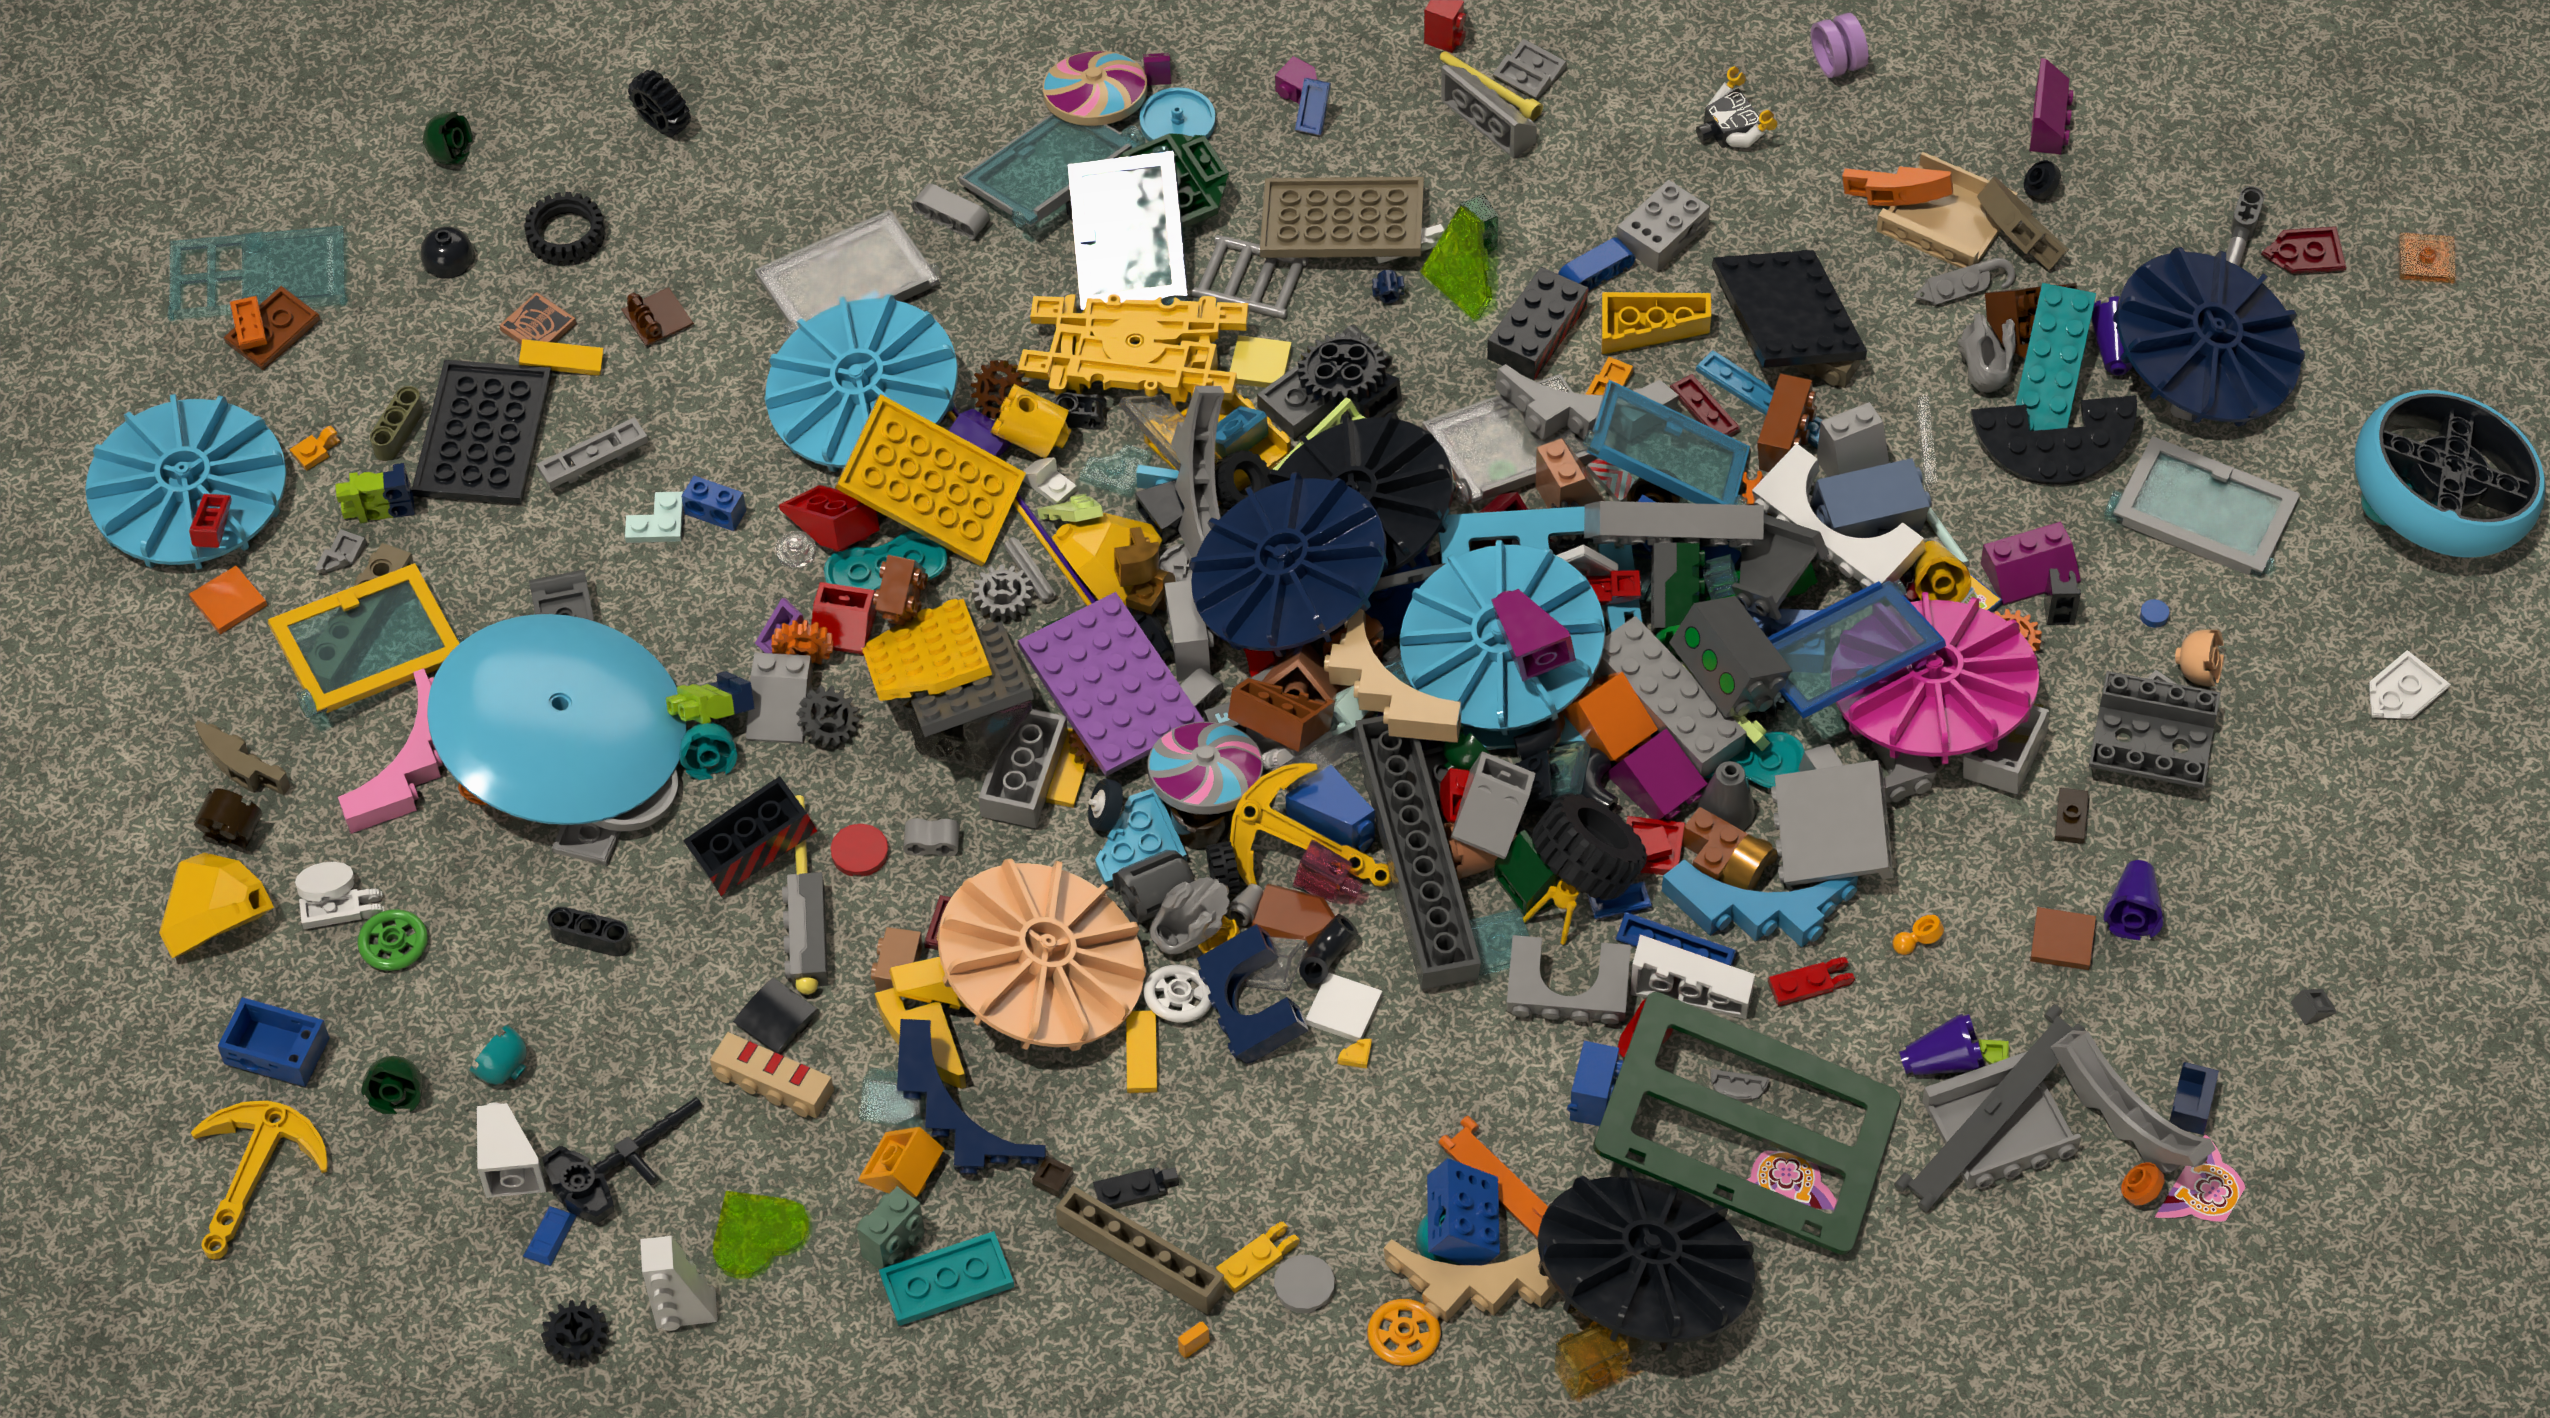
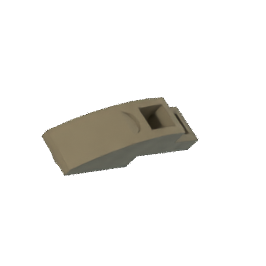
M1995 176L1978 194L1977 198L2005 234L2025 254L2031 253L2049 271L2069 251L2060 240L2032 215L2033 211Z
M197 720L195 727L204 750L226 776L253 793L259 785H263L285 795L290 788L287 773L281 767L266 764L256 755L249 754L246 742L241 737L235 734L231 736L222 732L214 724L207 725Z

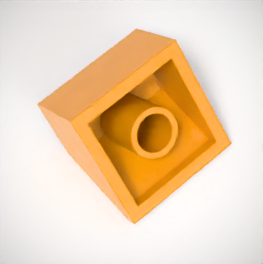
M921 1127L885 1132L858 1181L889 1194L898 1186L910 1196L917 1197L925 1189V1182L930 1173L938 1166L940 1162L939 1157L945 1148Z

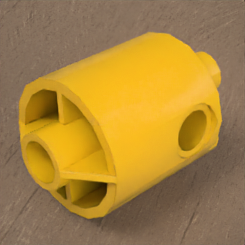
M1014 384L1008 397L1002 403L999 410L1001 414L996 419L990 433L1040 457L1047 458L1053 447L1057 446L1063 449L1072 430L1068 428L1065 421L1069 410Z

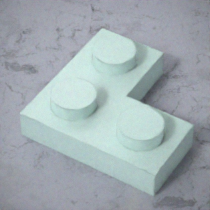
M683 491L655 492L654 515H626V543L681 541L683 518L681 495Z

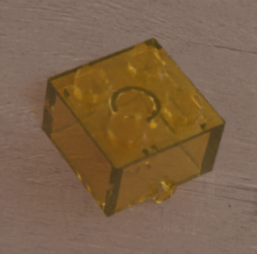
M1593 1322L1585 1330L1575 1335L1573 1333L1567 1334L1556 1343L1554 1371L1572 1400L1627 1375V1365L1631 1364L1632 1360L1628 1354L1629 1347L1621 1333H1619L1616 1342L1610 1340L1613 1330Z

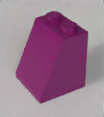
M1519 589L1504 591L1496 598L1491 599L1498 627L1522 682L1576 660L1569 631Z
M1667 728L1606 773L1608 778L1650 818L1659 820L1662 817L1669 820L1681 811L1678 806L1684 801L1690 805L1702 796L1699 790L1707 785L1704 778Z

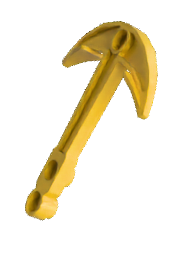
M1293 763L1281 766L1261 776L1243 794L1232 817L1230 842L1235 854L1238 873L1247 886L1249 884L1257 885L1254 873V850L1251 849L1257 830L1265 831L1309 851L1311 849L1312 853L1320 855V847H1316L1317 845L1313 842L1315 841L1330 850L1329 852L1332 853V856L1341 857L1338 858L1339 861L1336 859L1332 861L1340 862V864L1343 863V865L1348 867L1350 866L1348 865L1349 863H1344L1343 860L1349 862L1352 857H1357L1360 860V865L1356 868L1350 866L1349 873L1361 879L1370 878V881L1379 887L1386 886L1391 882L1387 864L1375 863L1373 857L1349 845H1340L1270 807L1271 801L1280 788L1285 790L1298 778L1318 770L1317 764ZM1247 806H1252L1255 808L1256 813L1254 816L1248 817L1245 815L1244 809ZM1378 870L1386 872L1387 876L1384 880L1376 879L1375 873Z
M272 1101L241 1102L218 1110L199 1123L191 1132V1136L197 1139L215 1134L236 1133V1127L254 1129L225 1199L220 1202L209 1225L210 1233L202 1240V1249L208 1258L220 1259L227 1253V1242L234 1238L245 1215L244 1208L281 1138L285 1137L298 1143L300 1150L316 1163L321 1173L327 1172V1151L322 1137L311 1121L292 1107ZM280 1118L278 1122L271 1123L273 1119ZM226 1220H233L232 1223L223 1225ZM215 1245H220V1246H221L220 1249H218V1250H216V1251H211V1248H212L213 1246H215Z

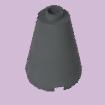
M1733 761L1723 762L1717 767L1700 797L1698 808L1701 807L1745 831L1752 824L1756 810L1748 780L1740 764Z

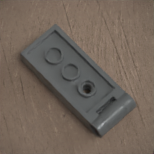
M1354 324L1348 326L1340 334L1341 337H1345V334L1350 332L1351 337L1354 338L1358 333H1361V340L1368 337ZM1383 349L1387 366L1385 369L1387 370L1393 358ZM1298 365L1257 394V407L1264 411L1272 421L1293 439L1297 438L1337 407L1334 406L1333 400L1323 404L1322 397L1315 401L1313 394H1306L1305 388H1301L1298 378Z
M584 569L529 580L535 614L568 615L594 621Z

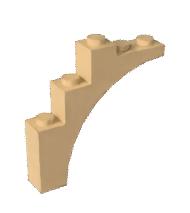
M1359 609L1345 622L1347 633L1341 634L1340 644H1333L1331 654L1325 656L1324 672H1329L1330 684L1354 686V698H1358L1359 710L1384 712L1383 723L1388 724L1389 736L1458 743L1462 722L1461 702L1441 699L1420 692L1403 683L1389 672L1373 653L1365 632L1366 614L1364 610Z
M1392 1239L1384 1247L1386 1265L1397 1274L1401 1272L1409 1278V1283L1417 1291L1422 1292L1424 1290L1422 1293L1423 1304H1425L1424 1310L1436 1319L1440 1317L1446 1323L1470 1297L1471 1302L1483 1312L1487 1310L1494 1316L1517 1290H1519V1295L1530 1304L1534 1302L1539 1307H1542L1557 1291L1548 1276H1542L1539 1272L1540 1256L1538 1247L1505 1262L1481 1266L1453 1265L1433 1261L1409 1251Z

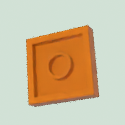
M236 565L189 593L191 601L219 634H222L267 606L263 596Z

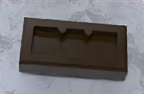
M2059 788L2054 841L2084 844L2088 791Z

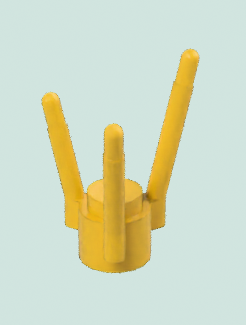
M1560 880L1557 887H1549L1547 893L1526 913L1521 921L1526 923L1553 898L1557 907L1567 909L1560 941L1564 945L1569 933L1573 911L1577 905L1575 901L1580 892L1571 884L1568 885Z

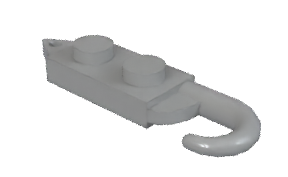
M1990 259L1925 279V284L1916 292L1913 298L1936 305L1985 290L1990 283L1989 271L1998 268L2005 269L2008 274L2006 282L2001 285V288L2005 289L2014 282L2015 269L2006 259Z

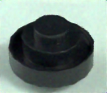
M2048 160L2035 163L2025 175L2024 189L2027 194L2035 199H2045L2050 196L2060 183V169Z

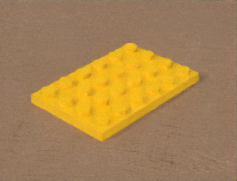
M880 394L838 479L835 489L982 567L988 558L1026 472Z

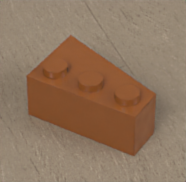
M1247 678L1232 689L1228 718L1243 727H1248L1262 734L1265 738L1285 745L1290 750L1300 752L1331 729L1335 705L1334 700L1326 699L1325 703L1308 699L1309 694L1300 692L1299 696L1284 693L1281 686Z

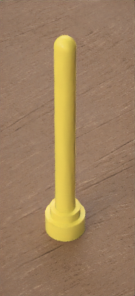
M1444 51L1440 54L1441 61L1451 66L1464 68L1472 75H1476L1489 89L1495 90L1501 98L1519 108V111L1525 118L1534 121L1541 115L1543 105L1535 99L1521 98L1448 52Z

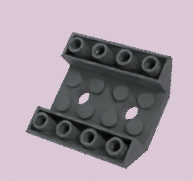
M2107 671L2089 767L2204 789L2221 692ZM2125 733L2130 736L2131 740L2121 742L2117 740L2116 735ZM2182 744L2187 747L2188 751L2178 753L2173 749V746Z

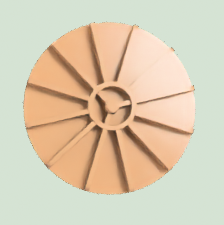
M1011 858L1005 859L1001 866L990 868L972 878H967L948 902L941 917L937 933L938 951L945 973L943 983L946 987H952L959 999L976 1015L973 1023L980 1026L985 1022L997 1031L1020 1040L1022 1049L1027 1050L1030 1044L1047 1047H1069L1071 1051L1080 1050L1083 1044L1098 1040L1117 1030L1130 1015L1139 999L1146 976V967L1144 966L1143 953L1137 937L1139 931L1138 924L1130 922L1123 911L1106 895L1108 886L1102 884L1097 888L1083 878L1062 870V862L1055 861L1053 867L1041 864L1015 863Z

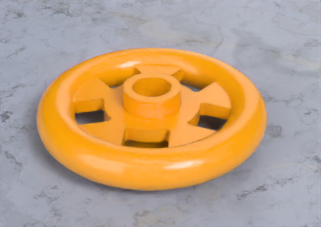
M1412 1299L1389 1301L1381 1305L1369 1320L1367 1328L1369 1344L1377 1356L1390 1364L1411 1366L1421 1363L1434 1353L1440 1342L1441 1327L1438 1319L1424 1310L1425 1304ZM1399 1311L1412 1312V1318H1399L1398 1313ZM1384 1319L1392 1322L1389 1326V1331L1380 1329ZM1426 1322L1429 1332L1419 1333L1417 1323ZM1405 1327L1408 1328L1410 1331L1407 1333H1401L1399 1332V1329ZM1389 1339L1398 1345L1395 1351L1388 1349L1384 1345ZM1418 1341L1422 1347L1411 1353L1407 1346Z

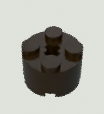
M216 788L213 792H208L194 821V826L204 833L202 838L206 842L218 845L221 840L227 842L228 846L233 850L243 852L246 846H248L262 816L261 809L252 801L249 806L241 802L243 796L237 793Z
M1171 806L1172 825L1181 843L1187 845L1192 850L1206 848L1207 845L1219 843L1229 832V811L1217 814H1194Z

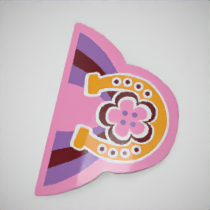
M2206 1134L2203 1136V1138L2210 1139ZM2215 1146L2216 1150L2207 1156L2208 1159L2205 1163L2197 1167L2185 1166L2155 1217L2178 1218L2191 1214L2203 1220L2226 1221L2245 1189L2244 1182L2233 1168L2222 1162L2221 1154Z
M1762 1152L1753 1164L1751 1177L1746 1179L1816 1209L1834 1210L1837 1201L1829 1188L1821 1182L1818 1165L1788 1152Z

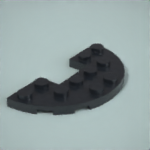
M2137 395L2081 400L2083 427L2029 431L2026 405L1971 409L1970 414L1975 433L1981 445H1984L1985 449L1993 457L1992 459L2009 473L2013 472L2031 482L2068 484L2096 475L2097 472L2104 469L2118 457L2134 428L2137 414Z

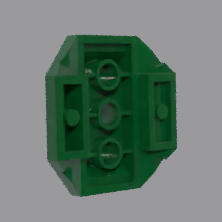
M1169 133L1125 151L1119 157L1174 151L1182 229L1219 213L1229 182V171L1205 135H1194L1192 137L1184 134ZM1161 166L1111 173L1110 181L1133 217L1149 224L1157 231L1168 233Z

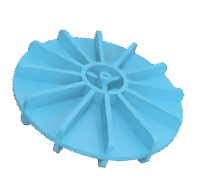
M886 294L884 299L870 298L847 302L846 297L843 296L839 298L840 305L817 314L807 322L800 318L796 321L799 328L786 340L779 352L772 354L769 359L771 368L766 383L765 404L775 431L794 454H799L817 464L825 465L829 471L837 472L839 468L845 467L880 394L937 425L941 422L947 411H952L954 408L953 397L958 381V362L949 336L928 311L924 312L908 303L897 301L891 294Z
M176 394L170 395L171 402L151 407L135 416L131 412H127L124 414L125 422L117 427L102 445H95L93 449L94 458L87 474L85 486L86 499L95 525L110 546L117 547L128 555L144 560L147 567L153 568L156 563L167 565L195 563L196 569H202L203 561L223 556L239 547L243 551L249 548L248 541L257 535L272 517L276 518L280 512L279 504L286 484V464L278 440L260 416H254L238 406L227 403L224 396L219 395L216 400H178ZM204 494L231 495L232 498L223 537L218 548L195 547L191 542L189 529ZM208 506V508H220V507Z
M1497 540L1496 546L1476 549L1457 558L1453 554L1448 556V563L1435 571L1420 588L1414 589L1412 592L1413 598L1403 619L1400 633L1401 658L1412 687L1437 698L1461 702V724L1472 729L1501 731L1502 735H1509V730L1532 726L1548 718H1551L1552 721L1558 718L1557 713L1577 699L1587 686L1590 687L1594 681L1593 676L1603 654L1605 644L1604 617L1597 595L1589 581L1574 566L1554 555L1553 551L1549 548L1541 550L1529 546L1503 545L1502 540ZM1516 589L1522 591L1569 631L1576 658L1573 662L1523 682L1498 627L1491 600L1504 591H1514Z

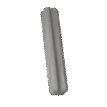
M1015 537L1009 538L1004 543V548L1020 571H1024L1025 578L1030 577L1031 586H1033V590L1040 600L1046 604L1051 602L1056 597V593L1021 542Z

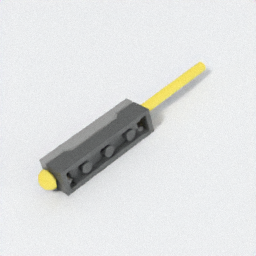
M801 795L795 796L805 809L804 797ZM806 840L795 846L796 874L787 875V886H782L783 904H788V911H783L784 929L789 928V936H784L785 954L790 953V961H785L784 964L786 979L791 978L793 988H797L801 994L810 995L817 990L818 986H828L825 887L822 872L808 873Z

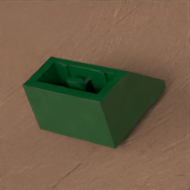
M1525 830L1520 832L1512 841L1506 858L1498 857L1494 866V878L1523 916L1547 893L1550 886L1557 887V875L1540 859L1541 855L1534 849L1535 844H1533L1532 839ZM1551 898L1538 912L1553 905V898Z

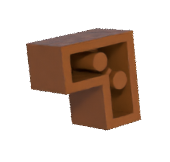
M1699 807L1684 826L1682 846L1698 854L1693 860V866L1696 869L1724 883L1720 880L1734 850L1748 833Z

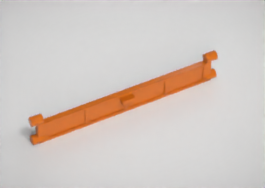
M1467 1115L1460 1122L1464 1129L1452 1139L1448 1135L1442 1136L1438 1143L1455 1161L1497 1176L1499 1203L1538 1240L1539 1227L1548 1206L1473 1135L1478 1130L1479 1125Z

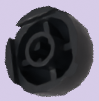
M451 226L436 228L426 235L421 244L422 265L426 272L436 275L437 278L450 279L463 275L466 269L474 262V248L468 236L458 228Z

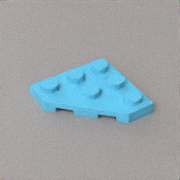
M1153 788L1129 796L1125 803L1124 811L1116 825L1111 829L1102 851H1099L1095 859L1101 879L1108 887L1113 886L1112 874L1118 872L1119 869L1164 850H1176L1187 861L1186 851L1172 825V820L1163 800L1154 792Z

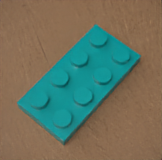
M994 1231L879 1269V1276L898 1326L1014 1288L1013 1278Z

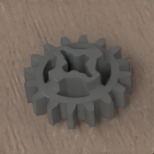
M832 685L827 691H825L823 686H819L816 693L810 690L806 695L807 698H803L799 704L802 708L798 709L796 715L803 718L799 720L797 725L805 726L806 730L803 732V736L809 734L813 736L811 739L812 744L820 740L823 748L829 742H831L834 748L837 747L840 741L843 743L847 742L850 738L849 735L855 733L856 728L853 725L859 722V718L853 715L859 709L858 707L850 706L853 700L852 697L847 699L843 697L845 690L842 689L839 693H835L834 686ZM832 713H835L832 717H829L828 719L825 718L824 720H821L824 716H827L828 714L831 715ZM843 713H844V716H845V721L842 719V714H843Z

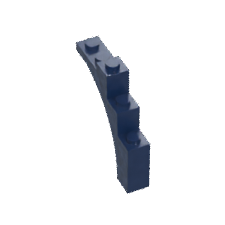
M900 1019L897 1094L903 1095L904 1100H921V1096H927L926 1132H931L932 1137L946 1138L949 1137V1133H955L954 1169H960V1174L977 1175L978 1170H984L985 1158H991L990 1163L1008 1164L1009 1159L1021 1160L1022 1165H1039V1160L1045 1159L1046 1145L1015 1144L1001 1139L973 1122L953 1101L941 1081L934 1062L931 1047V1020Z

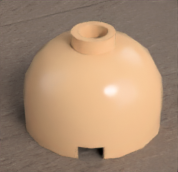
M2205 629L2195 631L2184 639L2181 648L2178 647L2176 649L2175 662L2180 665L2181 672L2190 682L2202 686H2216L2213 680L2215 678L2216 683H2219L2224 663V655L2219 653L2218 645L2224 646L2222 633L2219 630Z

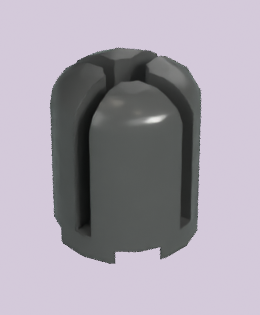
M1164 850L1123 867L1118 872L1112 874L1115 892L1120 891L1124 904L1130 909L1125 914L1130 922L1144 923L1155 918L1166 894L1172 888L1185 881L1188 883L1195 881L1189 864L1176 850Z

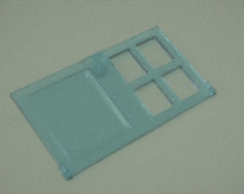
M332 226L276 232H256L242 235L170 241V306H168V320L232 315L231 305L216 306V281L242 279V299L257 296L259 305L280 286L284 287L310 308L346 305L344 227ZM242 245V269L216 272V248ZM207 248V273L181 275L182 251ZM207 282V307L181 309V285Z

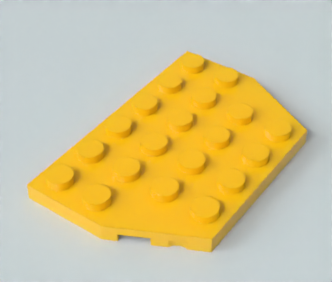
M963 598L948 600L942 606L934 609H922L918 612L917 617L913 618L912 622L905 621L904 626L895 625L868 641L865 647L862 648L879 701L909 698L913 696V692L928 690L929 695L939 694L992 675Z

